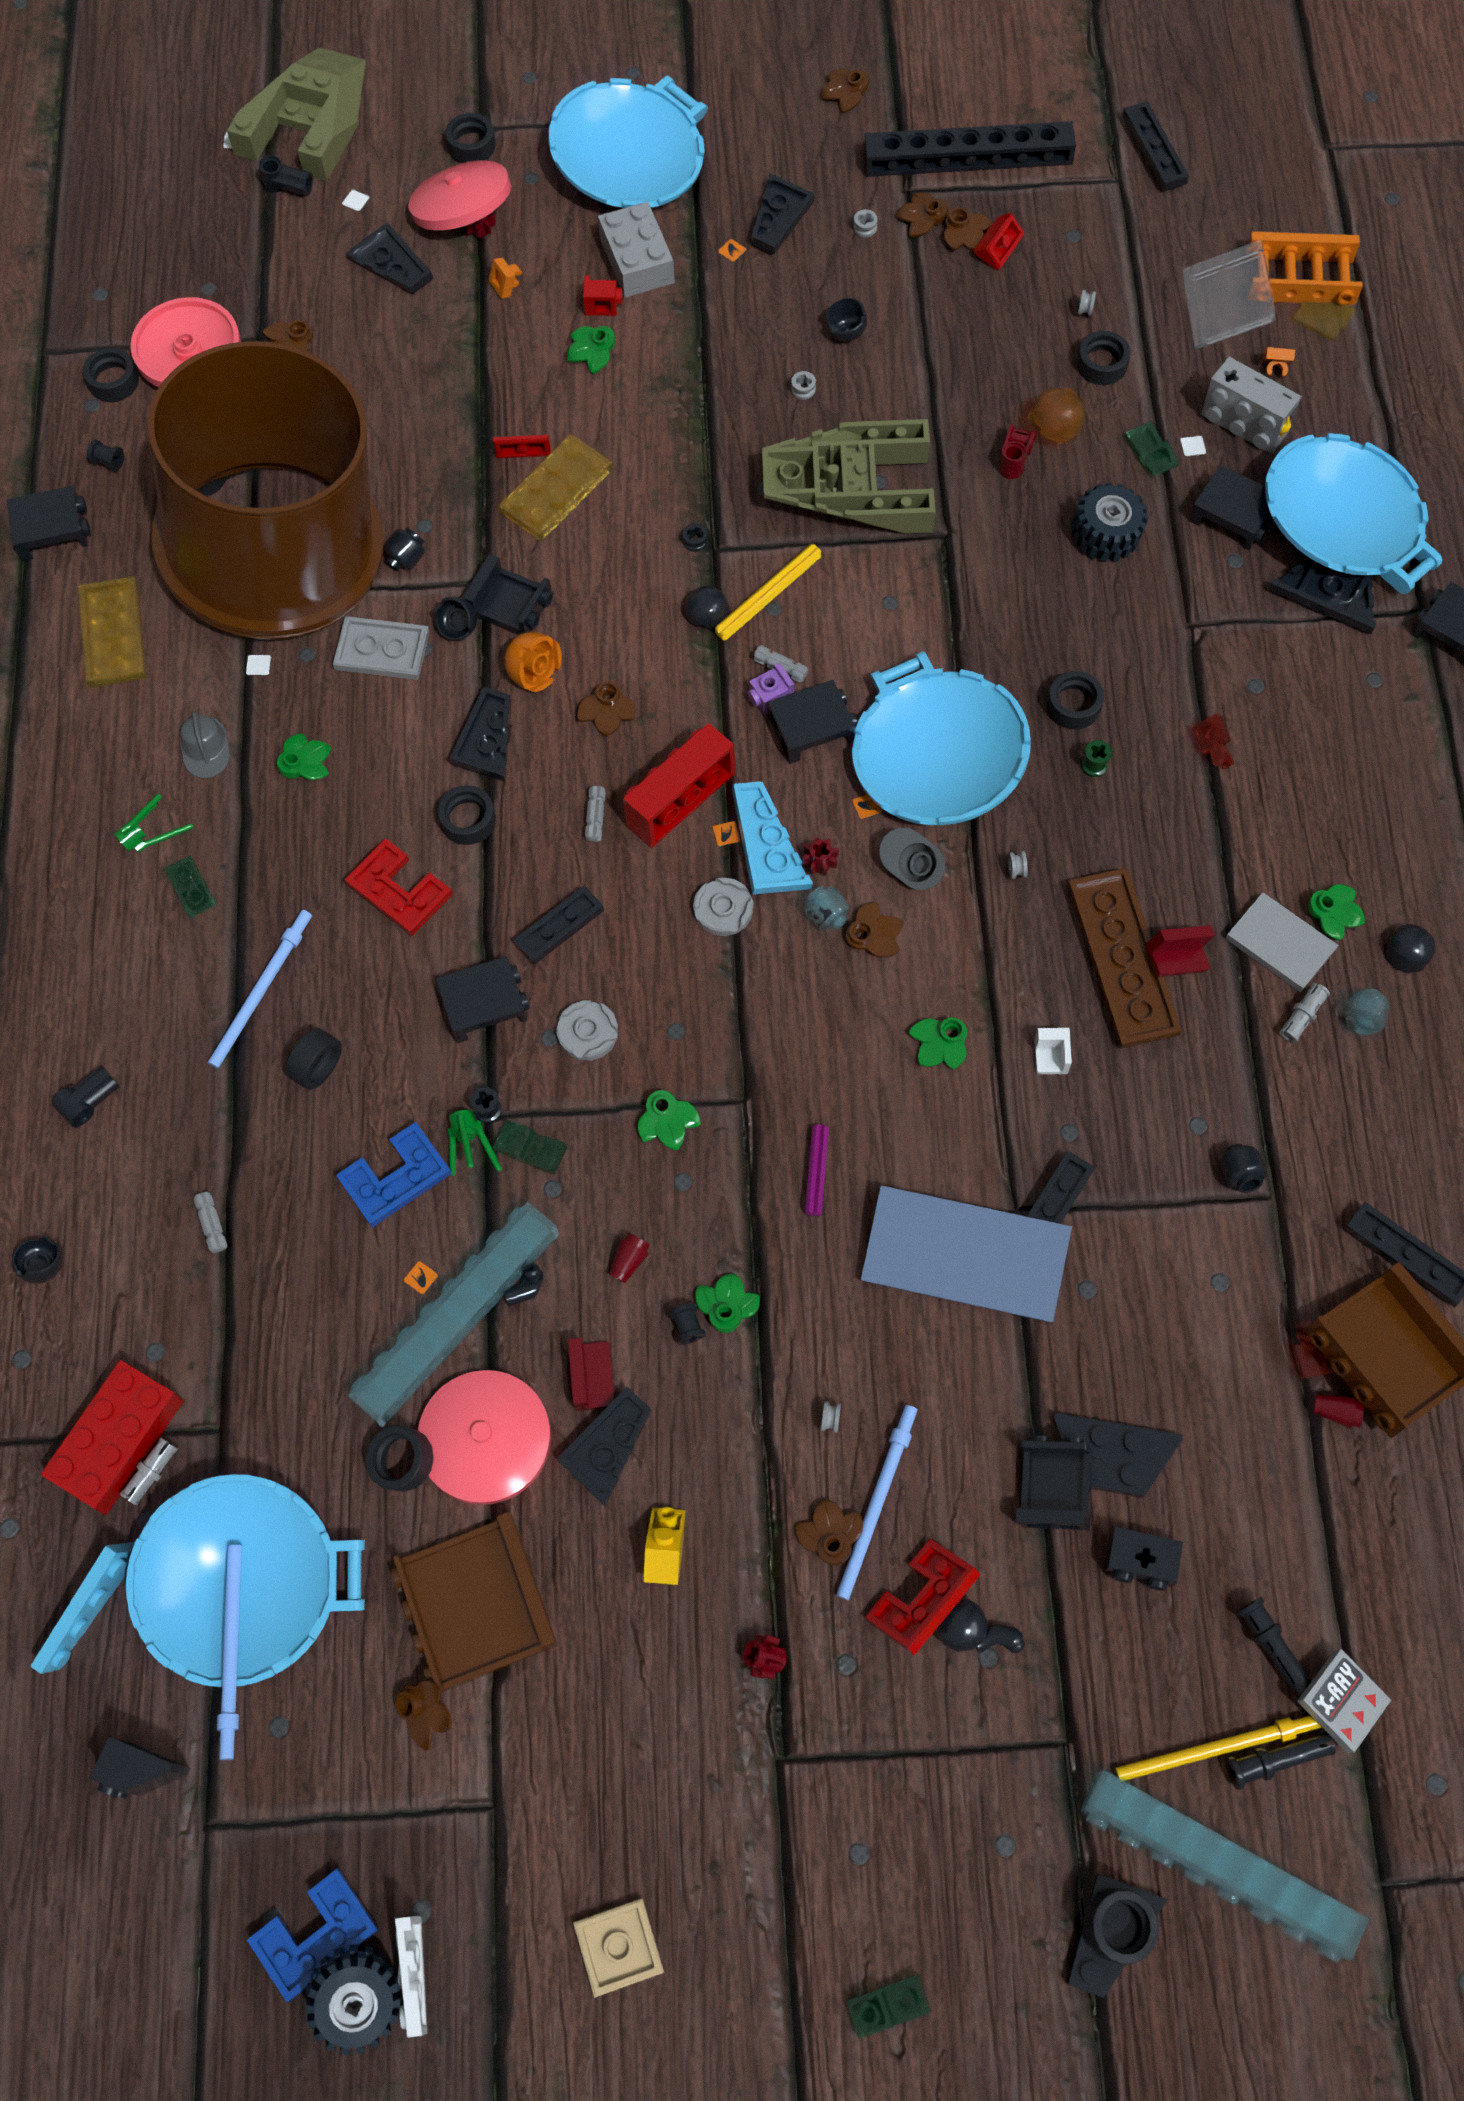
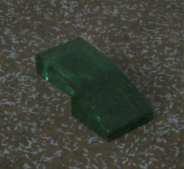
M1152 421L1127 431L1125 435L1127 442L1139 461L1154 477L1179 466V462L1167 440L1162 442Z
M507 1120L493 1146L495 1151L553 1175H555L568 1148L564 1142L539 1135L532 1128Z

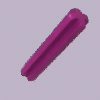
M820 1124L813 1125L805 1201V1214L808 1216H820L822 1214L829 1127Z

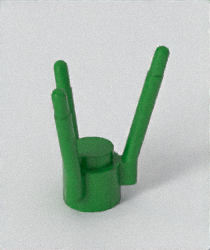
M157 794L128 823L114 832V835L128 852L135 848L140 853L151 845L193 829L194 825L190 823L142 841V838L146 835L138 824L157 806V802L161 800L162 796Z
M460 1110L449 1116L451 1127L447 1129L451 1176L456 1174V1139L463 1144L468 1168H473L474 1164L469 1141L476 1137L475 1134L478 1135L496 1171L500 1172L502 1167L483 1131L481 1121H475L474 1113L471 1110Z

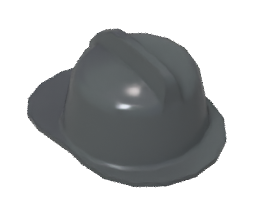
M196 711L193 712L192 717L183 723L180 731L183 762L186 769L193 776L212 778L225 770L230 760L226 730L217 719L206 715H199Z
M897 828L884 836L880 844V858L882 864L889 872L915 890H928L941 881L945 873L946 862L943 853L932 842L910 828Z

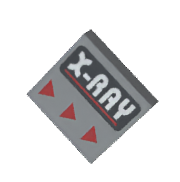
M1342 1649L1334 1650L1297 1702L1347 1753H1353L1381 1716L1391 1699Z

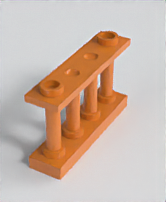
M1252 231L1246 249V259H1257L1258 278H1253L1248 301L1356 305L1363 285L1362 282H1350L1349 263H1353L1360 245L1359 235ZM1269 260H1284L1285 279H1269ZM1295 261H1311L1312 280H1296ZM1322 262H1338L1339 281H1323Z

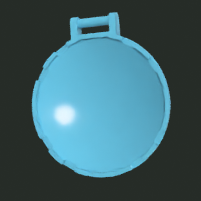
M668 75L655 86L647 83L646 87L632 84L631 79L610 78L609 82L599 84L592 81L568 93L555 108L548 133L550 152L562 175L575 188L597 201L621 208L648 202L650 207L660 206L684 194L694 184L701 171L704 142L696 124L705 116L708 106L703 102L698 103L675 85V80Z
M1328 433L1326 437L1314 438L1312 434L1292 441L1274 458L1266 476L1265 493L1267 504L1280 531L1306 556L1326 567L1355 575L1379 574L1401 594L1410 592L1422 576L1429 570H1435L1442 563V556L1425 541L1428 511L1426 502H1421L1417 493L1419 486L1409 472L1382 449L1368 442L1362 445L1350 441V436ZM1412 558H1416L1420 564L1409 574L1401 569Z
M924 651L915 654L916 658L881 673L879 670L871 673L870 677L878 695L875 697L873 704L866 712L863 711L855 728L852 758L861 786L879 807L909 822L924 825H949L971 820L990 811L1005 800L1016 788L1029 761L1031 747L1030 730L1023 709L1012 694L1002 685H995L984 679V675L961 669L960 672H943V668L934 669ZM917 669H921L920 671H917V672H915V673H913V674H910V675H908V676H906V677H903V678H901V679H899V680H896V681H894V682L889 683V684L886 685V683L889 682V681H892V680H894V679H896V678H899V677H901V676H903V675H906V674H908V673H910V672H913V671H915V670H917Z
M235 1474L216 1476L196 1482L169 1498L149 1518L150 1520L134 1544L127 1568L126 1598L133 1626L137 1629L141 1639L147 1646L146 1649L164 1667L169 1668L189 1681L202 1685L222 1687L229 1545L242 1546L236 1686L260 1682L276 1675L296 1662L315 1642L330 1612L365 1610V1599H361V1550H365V1540L331 1541L324 1524L306 1501L287 1487L262 1477ZM337 1551H348L347 1600H337Z

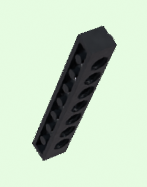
M1073 121L865 133L864 159L866 177L1073 165L1076 140Z

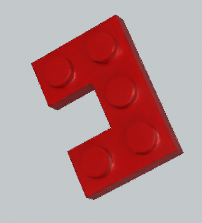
M385 838L350 873L345 882L352 890L409 935L413 936L453 895L452 889L429 872L409 893L392 878L409 861L408 855Z
M929 1539L909 1563V1566L915 1573L928 1581L909 1606L886 1591L865 1616L872 1626L914 1656L981 1575L974 1566L932 1539Z

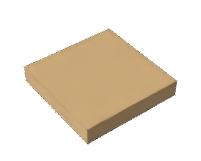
M643 1898L574 1922L594 1998L664 1973Z

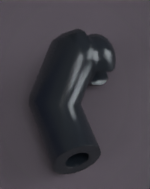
M531 1263L524 1267V1275L520 1286L504 1291L508 1307L537 1296L544 1280L543 1272L537 1264Z
M997 1623L988 1628L983 1642L976 1649L981 1654L995 1644L1007 1647L1011 1653H1019L1025 1647V1642L1020 1630Z

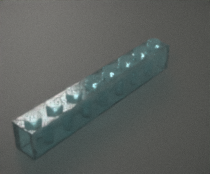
M529 1202L522 1208L519 1206L513 1210L507 1219L508 1223L501 1231L496 1230L489 1236L485 1243L486 1247L480 1254H474L466 1261L463 1267L465 1270L456 1279L451 1278L441 1290L442 1295L434 1303L429 1302L420 1311V1318L412 1327H405L397 1336V1343L389 1352L387 1350L383 1351L374 1361L373 1365L375 1367L366 1376H360L351 1386L350 1390L352 1392L348 1397L381 1428L385 1426L504 1296V1291L509 1290L524 1274V1267L534 1263L559 1236L557 1226Z
M1105 1770L1098 1771L1080 1811L1088 1815L1086 1818L1088 1823L1103 1831H1106L1107 1826L1120 1833L1118 1839L1121 1842L1137 1850L1140 1845L1153 1852L1151 1858L1168 1868L1175 1864L1186 1870L1184 1877L1193 1883L1204 1887L1207 1882L1219 1889L1218 1897L1235 1906L1240 1901L1251 1907L1250 1914L1258 1920L1269 1925L1274 1920L1286 1927L1283 1933L1302 1944L1305 1943L1306 1939L1319 1946L1317 1952L1335 1963H1338L1340 1958L1342 1960H1353L1369 1921L1367 1917Z

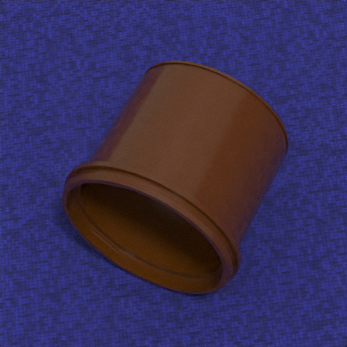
M247 341L216 346L192 356L175 368L156 391L148 417V434L158 499V507L152 524V548L157 568L165 584L177 600L199 619L220 630L242 637L268 640L288 639L314 633L337 622L356 607L368 593L381 566L384 544L380 515L374 501L370 497L366 418L363 406L355 390L342 374L324 360L301 349L273 342ZM253 468L294 470L309 474L331 485L322 492L303 501L270 508L230 505L214 500L197 491L213 480Z

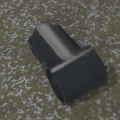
M274 155L261 158L258 165L263 186L267 191L275 193L286 190L303 196H309L314 180L312 173L283 165L280 158Z
M99 1066L75 1087L69 1086L59 1091L52 1100V1106L71 1127L77 1128L91 1119L95 1111L94 1108L117 1090L119 1085L104 1068Z

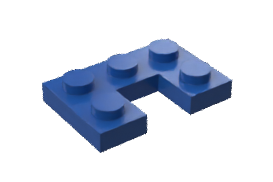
M416 1122L389 1139L406 1164L383 1180H378L363 1157L336 1175L372 1228L452 1174L447 1164Z
M340 1869L334 1870L307 1892L327 1923L303 1943L298 1945L280 1916H276L247 1940L287 2003L307 1989L308 1983L311 1982V1973L315 1967L320 1968V1960L326 1955L330 1959L333 1958L334 1950L342 1947L343 1953L349 1952V1945H357L359 1947L380 1930Z

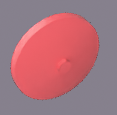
M479 160L457 164L425 180L411 195L408 204L413 221L421 228L428 230L459 228L476 222L496 210L508 197L511 190V181L505 167L497 162Z
M178 298L154 307L142 317L131 337V354L141 375L151 384L160 387L165 378L175 368L192 356L216 346L241 342V337L233 316L221 305L203 298Z
M494 1370L469 1372L443 1385L427 1403L418 1426V1431L424 1434L432 1445L434 1460L432 1470L428 1475L430 1479L450 1497L475 1505L503 1502L524 1491L542 1471L551 1445L549 1418L538 1395L531 1387L517 1377Z

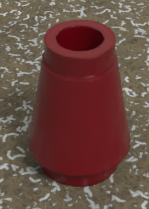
M627 1233L625 1239L620 1240L609 1275L626 1284L627 1280L649 1255L647 1250L650 1244Z
M1317 1394L1313 1414L1320 1415L1349 1429L1352 1426L1360 1428L1365 1406L1355 1396Z

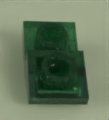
M191 855L163 868L190 919L217 906Z
M919 1974L847 2000L859 2039L932 2012Z

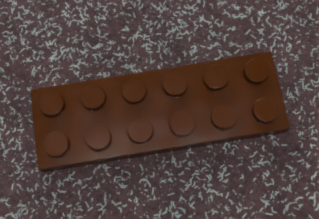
M1128 868L1069 880L1068 889L1120 1049L1180 1036L1182 1029L1165 978L1156 975L1145 946L1151 937Z

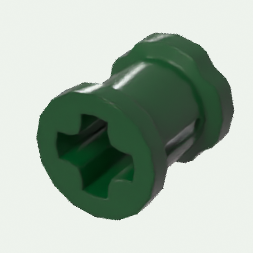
M1094 740L1086 746L1085 757L1082 760V771L1087 776L1101 777L1106 773L1108 769L1107 762L1112 755V750L1108 743L1102 740Z

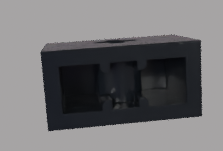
M1114 1527L1109 1535L1104 1572L1112 1574V1579L1115 1581L1132 1583L1133 1579L1146 1582L1147 1588L1166 1591L1167 1587H1172L1177 1583L1183 1542ZM1141 1553L1145 1554L1144 1559L1150 1562L1144 1568L1141 1567V1562L1135 1559Z

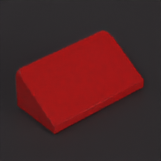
M1012 213L1000 215L992 223L973 252L991 267L1000 270L1025 233Z
M549 434L493 437L496 458L551 455V439Z

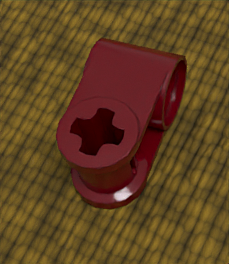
M1010 423L1002 447L999 472L1003 477L1017 479L1022 475L1028 457L1033 450L1037 430L1030 432L1015 428L1014 424Z

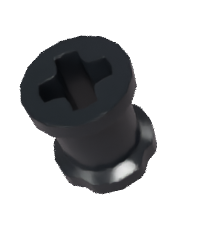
M93 440L87 449V461L92 465L99 463L108 466L109 470L117 472L124 462L123 449L117 446L111 448L103 445L99 440Z
M486 1086L476 1089L470 1098L476 1118L486 1124L497 1121L502 1113L498 1094L495 1090ZM489 1102L490 1107L484 1108L483 1103Z
M695 1303L681 1305L669 1312L670 1319L675 1321L679 1333L677 1338L679 1345L691 1344L706 1336L705 1329H701L695 1313L698 1309Z

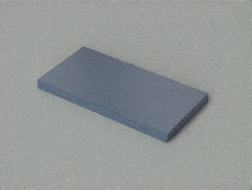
M881 1185L861 1281L1053 1323L1072 1226Z

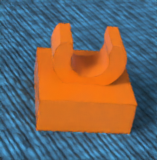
M503 258L493 259L489 282L501 299L511 297L512 288L519 286L515 276L521 275L522 271L516 264L508 266Z
M1266 348L1263 351L1262 363H1268L1265 369L1266 376L1272 374L1273 366H1279L1281 368L1280 377L1284 378L1288 373L1287 365L1294 361L1295 350Z

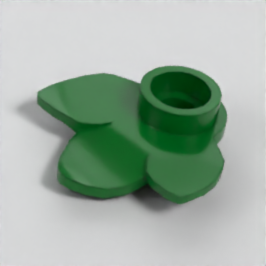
M583 326L576 329L571 334L574 343L568 350L567 361L569 363L587 361L591 373L596 374L610 360V351L614 348L616 341L615 333L608 326H599L597 328Z
M302 733L295 734L285 741L283 745L284 752L277 758V768L284 777L295 779L302 776L308 780H318L329 775L327 768L322 764L331 752L329 744L319 740L308 742L306 736Z
M1333 885L1327 891H1316L1309 898L1307 907L1310 915L1320 920L1324 933L1333 939L1340 941L1343 938L1344 927L1356 928L1365 924V916L1362 909L1353 902L1356 891L1349 886Z
M951 1017L938 1021L928 1018L916 1023L910 1029L909 1034L922 1043L918 1053L919 1065L934 1067L944 1061L949 1068L955 1070L964 1062L967 1053L964 1042L968 1031L966 1025L960 1019ZM953 1030L957 1033V1036L951 1038L947 1036L946 1032Z
M658 1090L653 1092L646 1101V1112L639 1119L638 1132L643 1142H648L657 1136L666 1147L677 1151L683 1143L685 1128L698 1127L701 1125L698 1112L689 1102L678 1101L670 1092ZM664 1100L668 1105L667 1110L659 1111L656 1108V1102Z
M734 1273L722 1276L716 1283L715 1288L699 1285L696 1289L695 1296L698 1309L709 1316L711 1325L721 1333L733 1332L740 1325L742 1319L753 1316L759 1308L760 1295L744 1293L743 1282ZM730 1314V1316L726 1318L721 1317L720 1315Z

